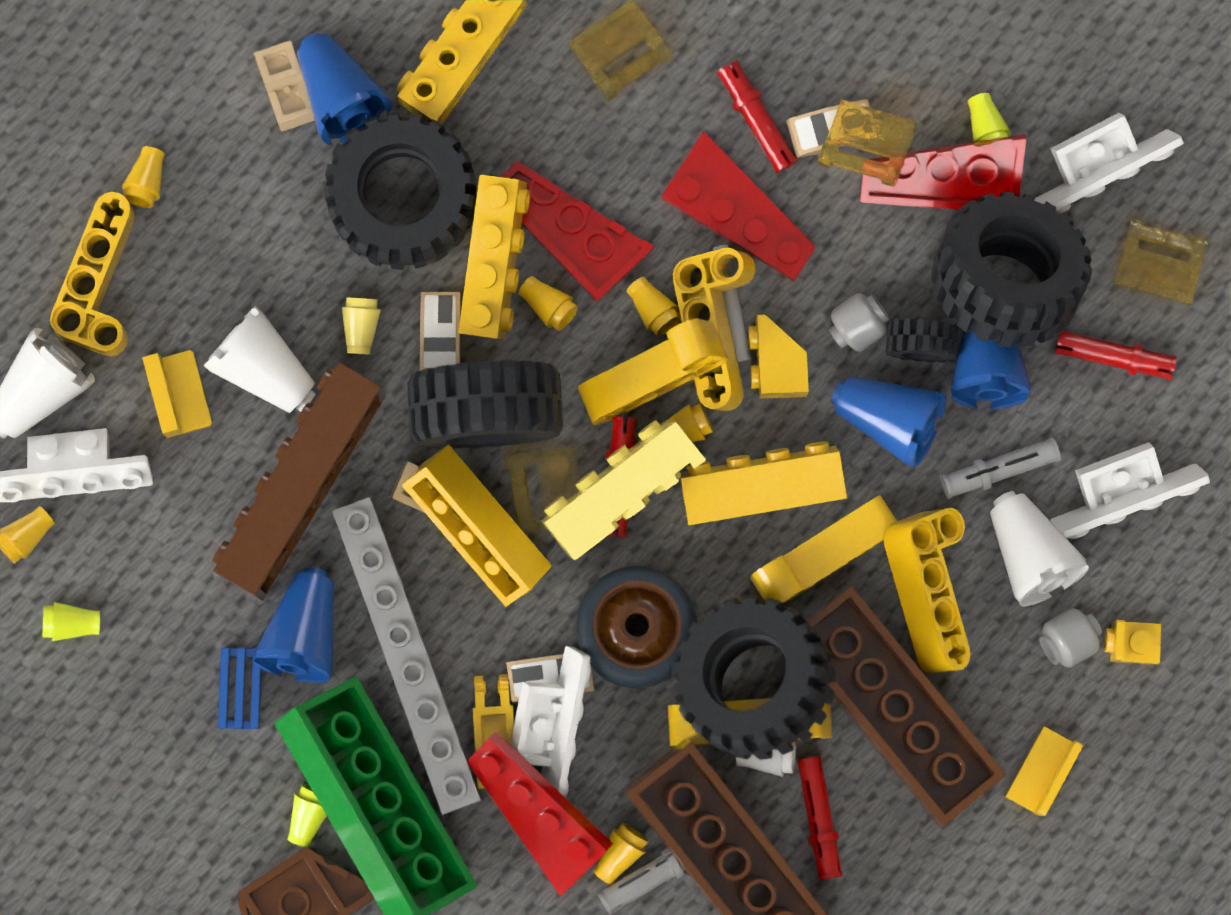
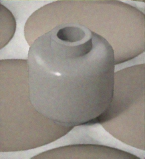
M855 293L832 310L831 320L834 326L829 331L841 348L849 345L853 350L861 352L885 336L887 332L886 322L890 318L873 294L867 297L863 293Z
M1070 608L1043 625V636L1039 638V642L1050 662L1054 665L1060 663L1064 667L1071 668L1093 656L1099 650L1098 636L1102 634V630L1092 614L1085 615L1078 609Z

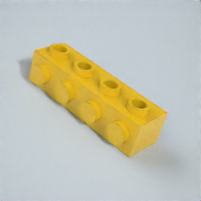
M466 0L459 10L454 7L443 21L442 27L445 30L438 40L431 39L423 48L419 56L422 62L414 73L409 70L399 82L396 89L400 92L397 95L399 104L411 113L423 115L424 121L431 123L434 119L443 124L527 6V0Z
M487 175L479 176L458 330L460 334L506 340V333L512 329L514 310L510 308L512 292L515 293L517 291L519 282V269H515L517 253L522 252L525 237L524 229H521L523 213H527L530 202V191L526 190L527 183L524 181Z
M823 441L805 445L806 451L790 453L789 448H780L765 452L766 458L750 460V455H739L727 458V464L711 467L710 462H703L695 469L689 464L687 465V471L680 472L682 474L680 481L688 525L847 499L840 452L836 446L829 447V442Z
M449 444L425 461L402 484L404 489L505 607L529 592L552 567Z

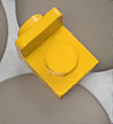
M1125 620L1111 622V629H1105L1103 642L1104 652L1110 653V662L1160 664L1161 624L1125 622Z

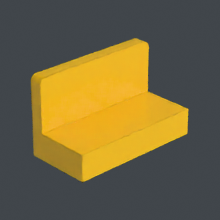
M188 350L163 358L158 353L142 357L162 434L166 438L210 427L212 419L194 353Z
M1043 726L1004 797L1038 816H1045L1078 757L1083 744L1078 741L1072 742Z

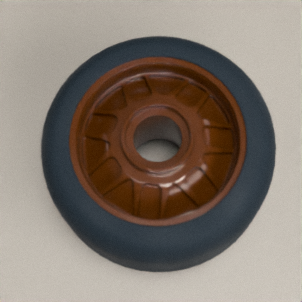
M646 566L622 567L598 579L583 597L576 621L578 644L580 650L590 656V667L605 680L627 688H647L660 684L672 677V663L680 662L681 656L675 651L680 641L687 642L691 636L687 629L694 621L697 623V616L688 593L670 575ZM640 615L647 620L649 629L646 634L641 637H634L626 631L625 623L631 616Z

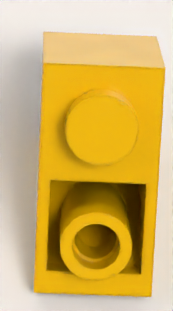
M757 315L755 320L756 326H749L748 328L749 350H757V365H750L751 389H759V399L807 397L809 392L807 352L766 315Z

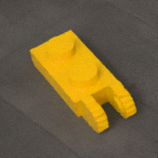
M508 674L499 675L497 683L501 706L485 707L486 682L483 676H474L476 708H473L475 752L495 731L511 745L514 729L513 705H510ZM477 777L478 789H485Z

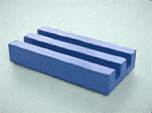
M221 648L219 729H260L262 669L253 662L250 721H243L245 658L253 657L254 659L256 648ZM230 657H237L234 721H228Z

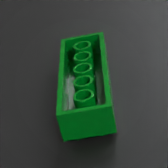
M357 676L294 707L274 723L384 915H432L478 887Z

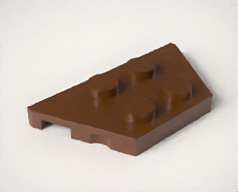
M308 847L300 850L238 891L241 915H352L375 899L363 879Z

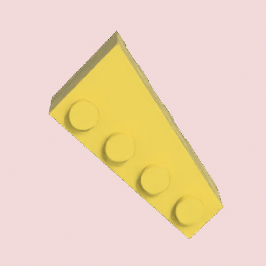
M654 420L637 434L641 439L630 449L624 445L606 459L610 464L598 475L593 470L575 484L578 491L566 500L562 495L544 509L548 516L541 520V522L571 559H578L617 529L619 526L617 521L622 517L626 520L646 507L650 501L648 496L653 492L659 494L679 481L678 478L682 475L679 471L690 463L695 469L706 460L676 422L664 421L659 424L657 420Z

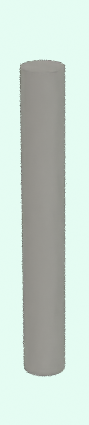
M728 245L714 247L713 251L729 247ZM731 260L727 265L729 277L734 276ZM735 288L724 291L723 297L737 362L751 361L752 358L738 290Z

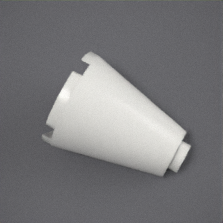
M254 306L244 316V321L229 333L203 366L219 377L288 413L294 408L301 412L308 402L310 403L316 395L311 390L315 382L264 313Z
M34 328L29 333L0 385V437L6 438L8 435L17 438L87 390L95 382L92 372L87 377L83 374L81 369L85 363L68 346L52 334L47 340L40 337L39 335L43 331L40 328Z
M1010 491L1001 495L993 502L995 507L991 510L990 516L1014 597L1021 606H1030L1052 597L1048 592L1055 590L1061 585L1064 590L1081 579L1089 570L1085 562L1086 559L1025 494L1016 495L1014 491Z

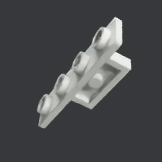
M1117 113L1050 148L1065 183L1035 198V201L1045 204L1047 201L1056 206L1055 211L1061 214L1067 211L1074 201L1082 197L1098 195L1105 190V185L1112 181L1134 176L1140 171L1139 167L1150 161H1160L1170 157L1174 153L1175 148L1184 144L1180 135L1167 129L1136 144L1125 115Z
M107 428L27 437V468L0 471V502H17L19 500L45 497L55 498L81 493L92 494L99 491L135 489L151 486L153 484V476L148 457L145 455L110 459V442Z
M1148 442L1075 470L1086 506L1052 518L1050 522L1065 538H1080L1086 535L1090 529L1102 524H1116L1124 520L1126 515L1141 509H1155L1162 505L1163 501L1177 495H1191L1197 492L1201 486L1210 483L1209 476L1198 464H1192L1162 476L1155 449Z
M566 646L564 649L558 684L522 682L511 746L531 765L543 766L541 775L565 798L569 789L567 779L570 763L576 753L575 736L577 726L583 715L582 699L585 683L589 680L591 673L590 656L575 647Z

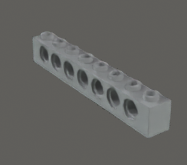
M368 497L333 510L335 521L442 815L481 802L480 794L470 767L466 762L464 750L373 501Z

